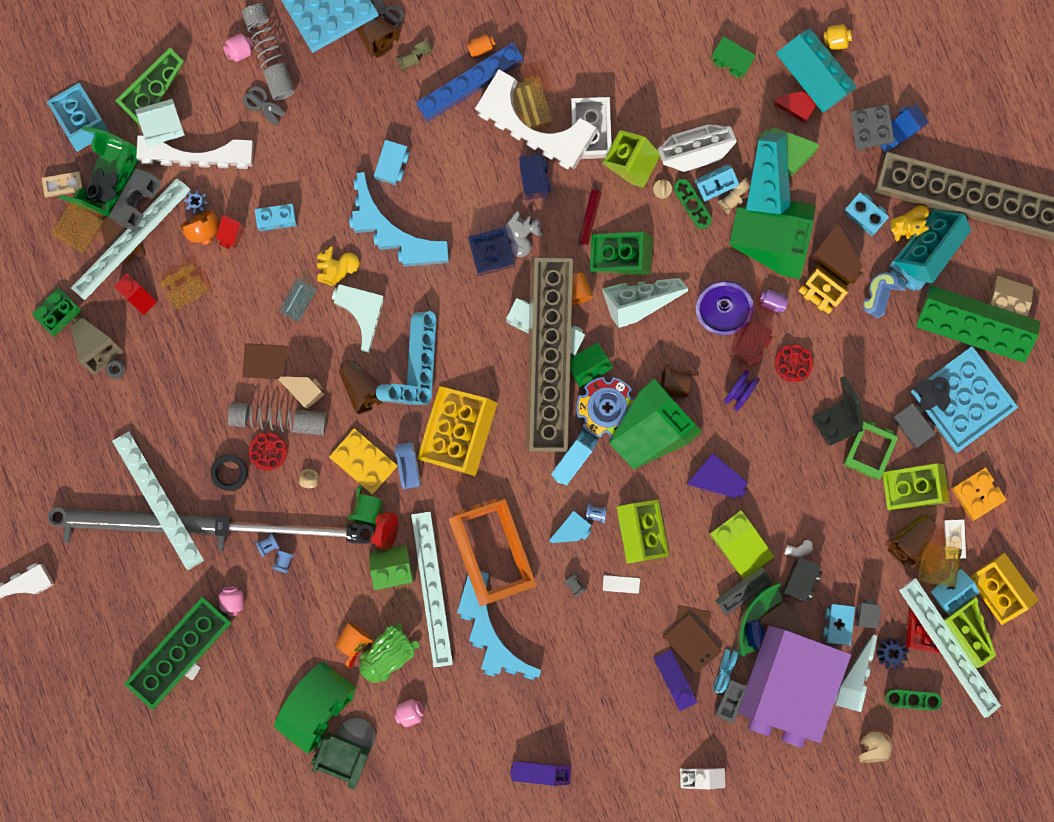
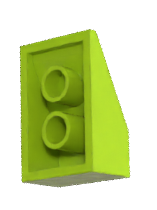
M937 463L883 472L887 510L949 503L944 464Z
M742 511L737 512L709 534L743 580L774 558Z

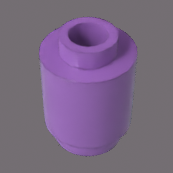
M768 289L767 292H762L759 302H762L761 307L778 313L779 311L784 313L789 298L785 297L782 293Z

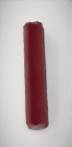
M591 190L579 237V243L582 245L589 244L601 196V191Z

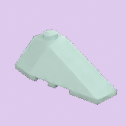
M680 278L657 280L654 284H644L643 281L633 286L621 283L602 289L611 318L619 328L640 321L688 292L687 286Z
M870 635L847 671L834 705L861 712L867 690L864 681H867L870 675L868 663L873 659L877 640L876 635Z

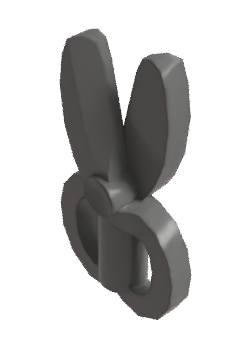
M372 0L374 8L381 15L380 18L383 20L384 18L388 19L394 24L395 28H398L399 23L404 20L402 10L396 6H388L386 8L382 0ZM390 10L397 11L400 15V18H397L395 15H393L390 12Z
M257 86L251 87L249 92L243 96L245 107L251 111H259L261 109L263 115L270 123L279 125L273 113L285 117L284 111L279 106L267 102V93L262 88ZM253 92H260L264 97L263 100ZM247 98H249L257 106L253 107L249 105L247 102Z

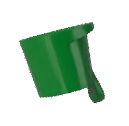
M359 485L356 489V505L352 515H348L347 519L365 525L377 526L375 520L376 516L379 513L381 514L383 500L362 495L363 487Z

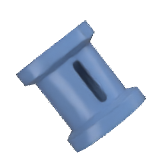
M588 504L585 520H597L605 523L607 506L601 508Z
M273 533L268 538L255 542L262 557L266 556V553L276 548L278 550L280 548Z
M278 550V557L272 569L288 573V567L294 555Z

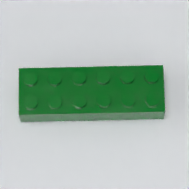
M930 285L918 312L915 327L1025 363L1039 336L1040 321Z
M201 597L124 685L151 710H155L234 622L206 597Z

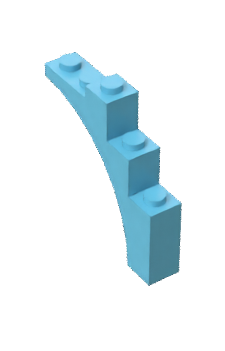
M357 173V178H354V189L358 190L359 197H355L356 209H360V211H352L353 217H349L350 228H354L355 233L377 231L374 234V245H378L379 250L401 248L398 251L399 262H403L404 267L449 263L447 241L419 239L402 232L392 225L380 213L372 201L365 173Z
M481 572L484 584L487 587L489 574ZM468 575L457 613L461 614L460 618L471 621L472 618H475L469 641L473 642L472 646L483 649L484 645L488 646L481 669L485 670L484 674L495 677L496 673L500 674L501 668L504 667L505 672L516 675L518 671L524 673L523 677L531 680H534L535 677L539 678L540 669L530 666L514 656L498 638L489 619L487 605L479 606Z

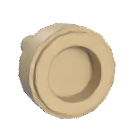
M664 179L658 180L653 186V193L659 199L668 198L672 192L670 182Z
M312 469L301 471L299 474V484L304 488L316 487L319 478L318 473Z

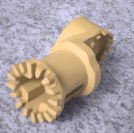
M746 177L738 181L739 186L730 190L729 195L717 201L727 214L738 203H743L740 195L745 193L746 190L748 191L751 185Z

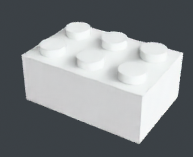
M610 97L571 98L572 126L581 118L598 129L581 159L605 158L611 148Z

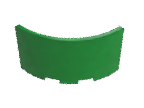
M781 583L770 585L757 593L743 610L736 637L739 656H746L745 654L758 650L756 642L758 624L756 621L765 615L770 608L783 601L779 587L782 586Z
M320 662L291 692L276 718L274 728L306 754H309L317 748L321 737H324L330 726L327 724L333 715L337 717L353 701L357 687L326 663Z

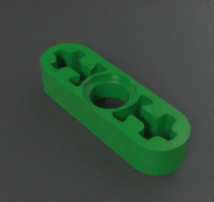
M685 179L678 180L673 188L676 197L698 229L708 228L711 224V216L691 184ZM679 184L687 186L685 189L687 194L692 193L685 200L682 199L685 197V194L682 191L678 192ZM690 199H694L698 203V207L694 210L687 207V202ZM700 208L703 210L700 212L702 218H707L706 225L698 223L699 216L697 214L695 216L692 215L698 212Z

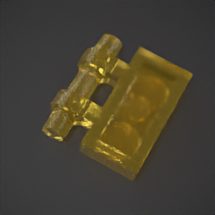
M192 263L186 267L185 265L182 266L178 272L165 276V279L159 282L163 289L170 285L172 290L167 292L166 295L176 311L209 292L199 274L193 278L191 277L190 273L196 270ZM185 277L187 281L177 286L175 281Z

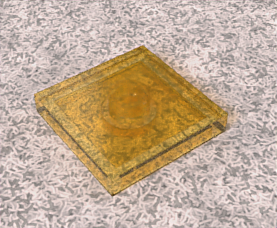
M69 204L51 235L85 254L104 222L84 209Z
M928 544L921 557L917 581L955 587L962 549Z

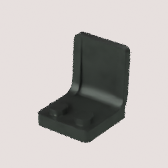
M845 376L840 378L843 394L842 401L812 417L815 426L828 446L863 431L861 402Z

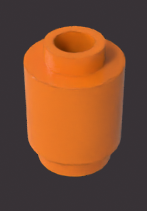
M487 33L471 39V42L467 43L472 58L475 56L478 58L493 52V47L496 46L493 37H488Z

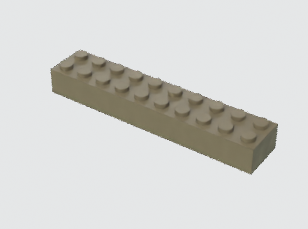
M886 152L883 156L874 190L875 193L938 210L963 213L967 218L1054 241V197Z
M531 256L526 449L528 451L568 452L573 258Z

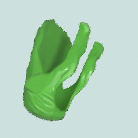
M397 623L395 626H387L386 631L375 640L371 649L360 656L359 671L368 681L372 683L386 681L393 671L399 669L406 661L412 659L415 653L414 649L419 648L420 645L417 641L410 643L406 635L402 633L403 627L400 623Z

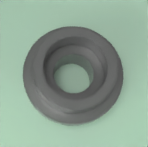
M112 360L106 366V373L113 379H119L125 373V365L119 360ZM115 366L119 367V371L117 373L113 372V368Z

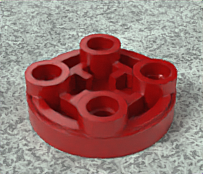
M798 344L787 345L775 357V370L779 377L787 382H800L807 378L812 371L813 358L811 352Z
M260 433L250 443V460L261 470H275L282 466L287 458V445L275 433Z
M392 512L379 513L376 516L375 523L377 526L371 536V543L376 544L378 549L386 551L391 548L396 539L398 517Z

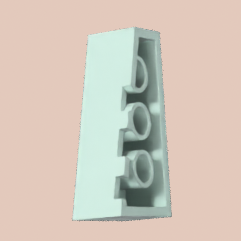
M516 298L506 318V322L529 334L530 303ZM574 325L571 327L570 355L572 356L576 355L585 338V334L582 333L583 330Z

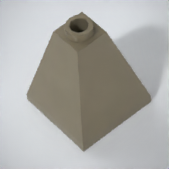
M77 318L72 322L70 329L79 362L92 375H96L110 361L117 359L124 353L110 337L84 318Z

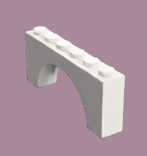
M498 70L475 108L479 112L478 116L486 121L490 118L495 121L494 126L503 131L505 128L510 130L512 137L519 141L521 138L528 141L526 145L536 150L538 147L544 151L542 154L552 160L554 157L560 161L558 164L567 170L571 167L575 170L598 129L581 118L571 128L559 133L546 134L530 129L523 124L515 111L513 96L518 81L503 71Z

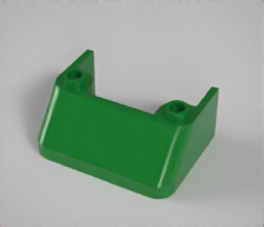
M83 126L82 130L94 135L91 143L92 150L99 154L93 173L99 168L103 170L104 175L116 173L118 182L113 189L117 194L115 198L108 202L101 200L93 202L86 195V189L79 188L74 193L73 198L60 195L59 199L109 217L134 172L138 160L136 158L137 146L107 131Z

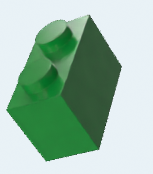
M723 36L710 60L713 61L712 63L716 67L721 69L724 67L729 70V74L733 77L744 78L756 55Z
M598 342L570 358V373L579 387L588 384L593 379L612 369L608 357Z

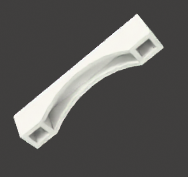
M138 136L136 158L143 165H153V162H161L160 165L172 166V163H180L179 165L184 167H190L191 164H199V167L206 168L210 167V165H218V168H229V165L237 166L236 168L248 169V166H253L254 143L252 140H232L225 146L213 151L190 153L174 149L164 142L147 146L144 136Z
M34 563L26 568L27 572L24 574L17 573L10 577V582L6 584L0 583V598L15 593L39 594L55 584L44 564L38 565Z

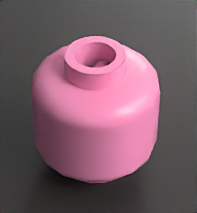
M237 34L225 41L223 49L229 60L238 62L251 55L253 43L249 37L246 38L243 34Z
M234 586L223 588V591L218 594L220 611L227 613V616L238 615V612L244 609L243 592Z
M409 699L397 705L394 716L398 724L401 723L404 727H410L420 723L425 712L419 701Z

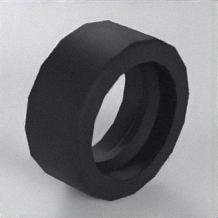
M234 455L218 457L211 467L213 483L225 491L240 489L248 478V468L245 462ZM225 462H234L240 468L241 475L233 484H225L219 479L218 470Z

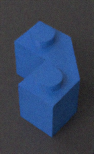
M916 104L910 108L907 105L898 112L900 115L891 121L895 142L880 145L885 153L899 146L904 140L916 134L929 123Z

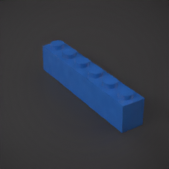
M511 43L416 102L417 108L428 123L489 85L498 70L508 73L523 64V57L514 43Z

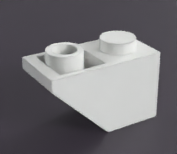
M725 768L680 769L681 788H725Z

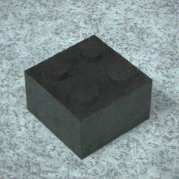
M797 557L781 593L800 602L811 600L815 591L812 587L814 583L819 582L822 571H820L821 566L804 558Z

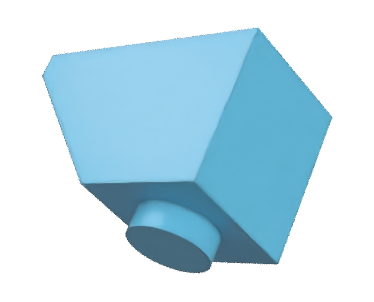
M573 511L549 541L551 543L579 541L581 538L585 540L592 532L589 529L592 525Z

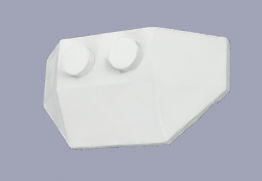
M707 124L671 135L658 148V152L663 165L685 172L720 161L735 145L736 138L730 126L723 127Z

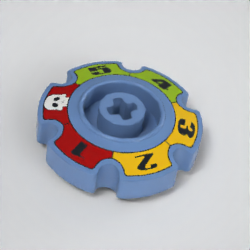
M599 377L584 386L586 390L585 395H578L576 414L577 417L584 418L585 421L582 426L586 431L597 437H602L603 433H608L611 438L635 397L631 398L629 396V392L632 389L624 381L612 377L610 382H606L604 377ZM606 402L612 407L608 410V413H605V410L602 409V405H605Z

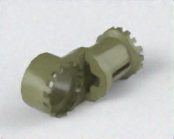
M429 40L418 43L413 47L414 49H411L405 55L396 56L402 72L412 65H419L418 58L423 57V55L426 56L425 53L428 55L433 51Z

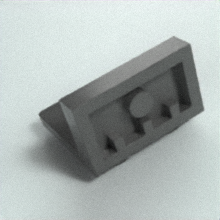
M888 105L851 112L856 149L859 152H865L870 147L895 142Z

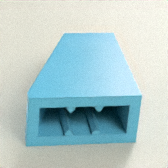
M583 428L569 447L568 452L564 454L551 473L555 481L567 486L592 453L599 439Z

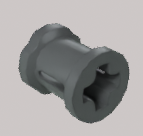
M575 573L563 582L573 592L574 598L588 589L578 578V573Z

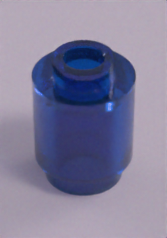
M760 620L745 623L748 646L753 647V650L760 649L766 634L764 625L761 624Z

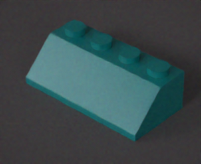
M811 28L799 34L776 53L823 113L844 100L857 88L852 79L846 74Z
M932 209L929 216L925 219V225L929 229L918 236H912L894 260L895 264L917 281L933 283L971 232L970 225L963 213Z

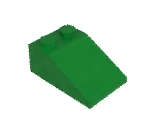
M645 232L591 234L590 272L633 275L651 274L653 236Z

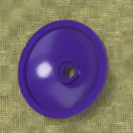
M718 281L710 284L700 293L696 302V314L699 322L705 329L718 335H731L741 331L748 325L753 316L754 306L750 293L742 285L732 281ZM722 301L728 302L726 305L721 304Z

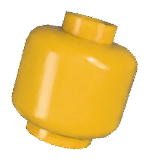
M844 24L829 26L827 32H824L826 47H829L830 50L848 48L849 41H852L851 29L847 30Z

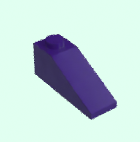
M669 650L654 657L678 710L682 711L696 704L697 701L672 651Z

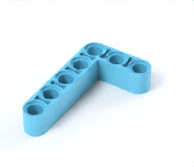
M415 312L412 315L407 385H379L376 389V396L380 401L407 405H426L430 403L432 398L436 316L433 312Z

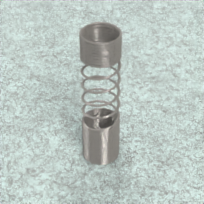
M254 4L244 8L241 13L248 31L255 33L251 40L259 42L256 44L255 50L261 52L258 55V59L265 61L261 68L265 69L263 73L272 94L271 96L273 100H281L293 95L296 91L286 63L275 64L268 68L263 67L269 60L279 58L283 54H278L268 59L260 58L261 54L276 49L279 45H274L264 50L256 49L260 43L272 40L276 36H270L260 41L253 40V37L258 33L273 28L270 26L260 31H250V28L264 25L270 19L267 15L265 4Z
M230 403L228 414L229 426L245 428L250 415V424L252 429H254L260 416V426L264 430L270 416L272 431L276 429L280 418L282 432L286 430L290 420V430L292 433L325 435L327 412L296 409L292 430L290 408L283 430L281 407L279 408L277 421L273 429L271 406L269 407L266 424L263 428L261 405L259 406L257 420L253 427L252 405L250 404L249 406L248 403Z

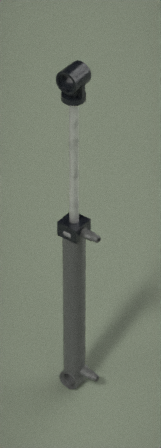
M57 507L51 509L47 516L51 525L64 527V543L70 542L72 528L165 533L154 513ZM61 512L63 514V520L57 523L55 521V515L56 513ZM177 514L188 534L218 536L217 550L221 552L224 551L225 536L230 537L231 531L346 537V543L358 544L371 543V537L368 540L362 539L361 532L364 529H369L371 536L375 532V529L370 525L347 524V529L239 524L231 523V517Z

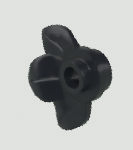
M101 168L97 169L91 177V184L86 189L88 198L93 202L100 200L108 202L115 198L117 193L113 188L118 182L117 174L109 173L104 175Z
M937 377L933 381L924 379L916 384L914 391L922 395L920 399L922 410H930L936 405L942 411L948 408L950 404L948 394L950 384L947 379L943 377ZM938 383L943 385L942 390L936 388Z

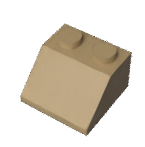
M996 276L988 304L1027 317L1032 304L1034 287Z
M280 377L278 379L307 410L325 395L322 392L324 388L315 378L312 381L308 377Z

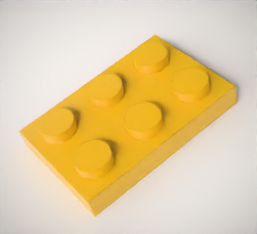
M355 428L329 457L372 495L398 467Z

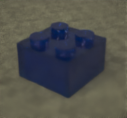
M542 153L519 157L525 201L548 197L551 185L549 177H545V173H548L546 158H542Z
M505 227L468 236L478 276L515 267Z

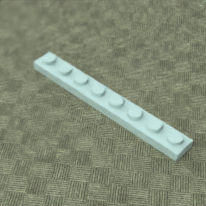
M176 178L143 213L144 216L135 232L127 229L71 289L85 300L191 190Z
M130 432L114 439L112 442L185 568L189 570L203 562L204 559Z
M431 512L412 514L433 667L453 665Z
M917 579L910 580L899 589L900 593L983 717H989L1001 705Z

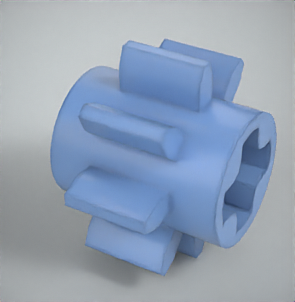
M196 190L195 194L188 192L189 198L184 199V202L189 204L186 209L188 211L193 209L195 215L199 210L204 213V205H209L208 202L203 200L206 198V195L202 194L200 196L198 190ZM194 199L199 200L200 204L198 206L194 204Z

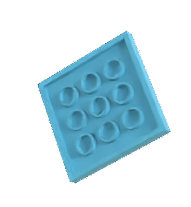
M281 0L312 53L379 16L370 0Z
M972 346L928 378L933 381L937 377H943L950 384L948 392L950 404L948 408L942 411L936 405L930 410H924V412L955 453L961 451L1018 408ZM938 383L936 388L942 390L943 385ZM913 389L910 393L920 405L922 395L916 393Z

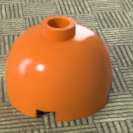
M210 210L194 216L190 223L186 220L180 225L182 233L190 242H202L203 245L212 242V237L217 234L219 220L215 211Z

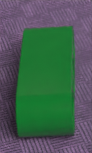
M889 689L883 696L884 702L892 707L934 711L938 710L942 705L941 697L932 692ZM895 692L898 695V700L895 703H891L889 695ZM912 694L917 697V702L914 705H910L908 702V698ZM931 696H934L937 701L933 707H930L927 702Z

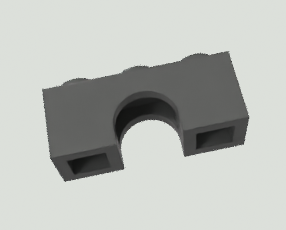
M135 168L108 218L119 226L135 232L144 216L137 210L139 201L144 197L154 198L162 182L151 173Z

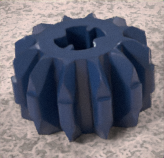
M889 637L888 644L882 640L881 644L884 647L877 646L876 648L882 651L881 654H876V657L883 658L879 661V664L882 665L886 662L885 669H889L892 665V669L897 670V664L900 667L904 666L901 660L908 661V658L904 657L903 654H908L909 650H902L906 643L899 645V638H896L893 643L892 637ZM890 649L896 650L895 658L888 656Z

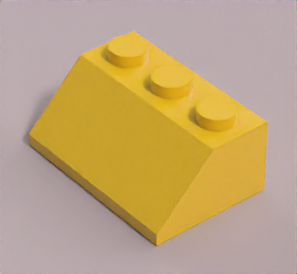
M1005 553L991 560L969 576L975 582L980 592L979 595L1001 625L1029 610L1039 600Z

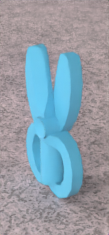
M725 650L719 674L713 685L715 693H723L727 689L731 671L738 657V651L734 650L729 659L730 650Z

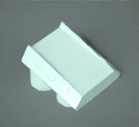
M173 99L135 109L147 146L157 145L167 140L185 136Z

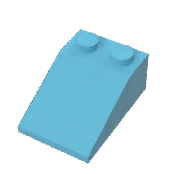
M80 83L47 101L77 152L90 145L94 135L82 130L83 126L109 132Z

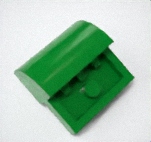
M58 287L32 315L53 337H56L82 309Z

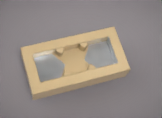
M79 171L42 178L46 198L75 193L79 188H83Z

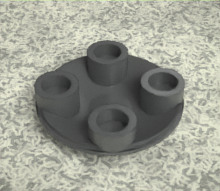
M348 719L338 729L337 736L368 749H372L374 746L375 731L372 725L365 719Z

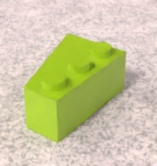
M977 597L972 598L943 619L975 668L982 667L996 656L989 633H987L983 622V615H981L977 604Z

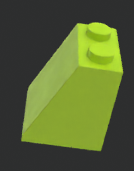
M620 130L602 164L630 184L644 188L660 155L658 150L644 136Z

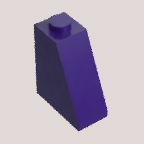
M713 453L687 483L691 487L734 499L737 496L741 498L748 490L745 487L748 483Z
M513 761L510 774L512 781L551 786L570 785L571 765Z

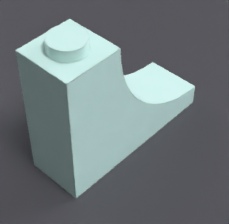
M339 284L338 289L335 288L333 291L332 299L334 304L346 309L356 318L362 333L361 350L370 353L384 296Z

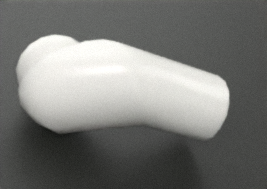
M805 540L799 547L787 545L784 554L803 558L812 552L813 543L810 540Z

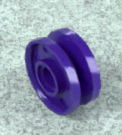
M747 369L737 379L723 401L727 405L733 399L736 400L733 408L736 412L744 405L760 381V378L757 376L751 382L747 381L750 371Z

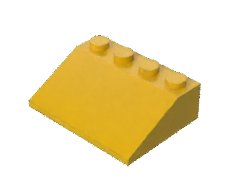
M439 386L417 459L476 476L498 403L488 398Z

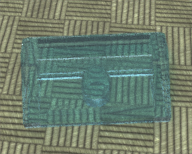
M296 279L279 312L299 323L317 289L300 279Z

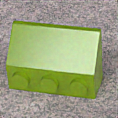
M659 500L617 507L627 564L669 556Z

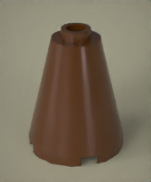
M379 16L356 28L363 45L372 58L373 56L379 58L388 53L393 48L391 44L394 40L398 42L400 38L399 30Z
M348 360L340 365L339 374L353 409L358 415L371 411V406L375 403L377 405L382 403L376 396V389L381 385L355 361Z
M921 515L890 537L885 543V546L889 545L888 552L901 564L906 562L910 564L909 568H915L936 529L934 518L929 515Z

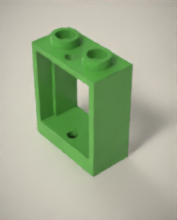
M867 420L866 423L863 422V431L855 435L843 465L871 478L880 480L898 437L894 435V431L887 428L881 430L877 428L876 423ZM865 429L891 440L878 470L852 459Z

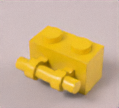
M819 264L807 278L806 285L810 289L802 285L798 291L804 295L803 297L807 301L811 300L816 304L820 311L824 310L829 314L833 308L828 303L830 302L836 307L848 293L849 287ZM817 292V293H818L819 295H821L824 299H823V300L820 299V298H819L817 295H815L814 293Z

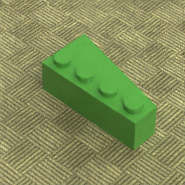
M169 48L115 101L140 126L135 109L162 102L184 66V61Z

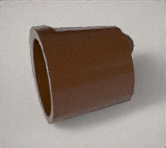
M664 364L660 385L670 397L687 398L691 376H699V371H679L670 369L668 364Z

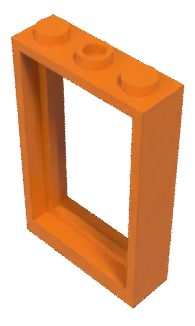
M498 498L487 501L488 505L482 507L480 503L470 507L471 511L466 512L465 509L454 512L455 516L449 518L479 606L537 586L506 499L498 501ZM497 511L521 580L487 591L463 522Z

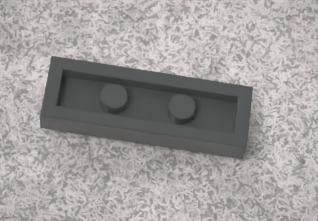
M761 567L715 601L726 616L771 584L772 581L764 568Z

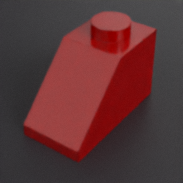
M803 91L776 97L773 105L804 124L816 107V103L808 93Z
M223 215L216 235V239L220 242L219 245L226 249H230V247L236 248L245 228L241 222Z
M128 273L114 286L143 315L157 303Z

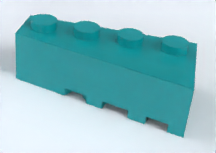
M768 132L758 141L746 210L782 214L790 206L786 134Z

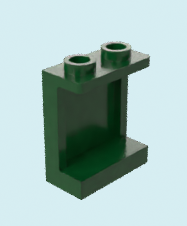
M328 732L325 738L321 737L317 748L320 751L318 755L314 754L310 764L313 765L311 772L315 773L319 770L348 782L347 787L355 790L371 749Z

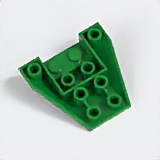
M792 201L782 214L746 210V207H737L729 245L781 276L800 280L808 251L816 205Z
M653 378L639 390L608 443L633 469H636L688 445L703 431Z

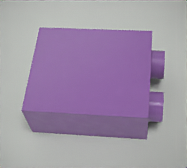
M768 625L738 710V714L751 719L747 729L769 737L773 727L784 730L781 741L803 748L806 739L821 743L851 654Z

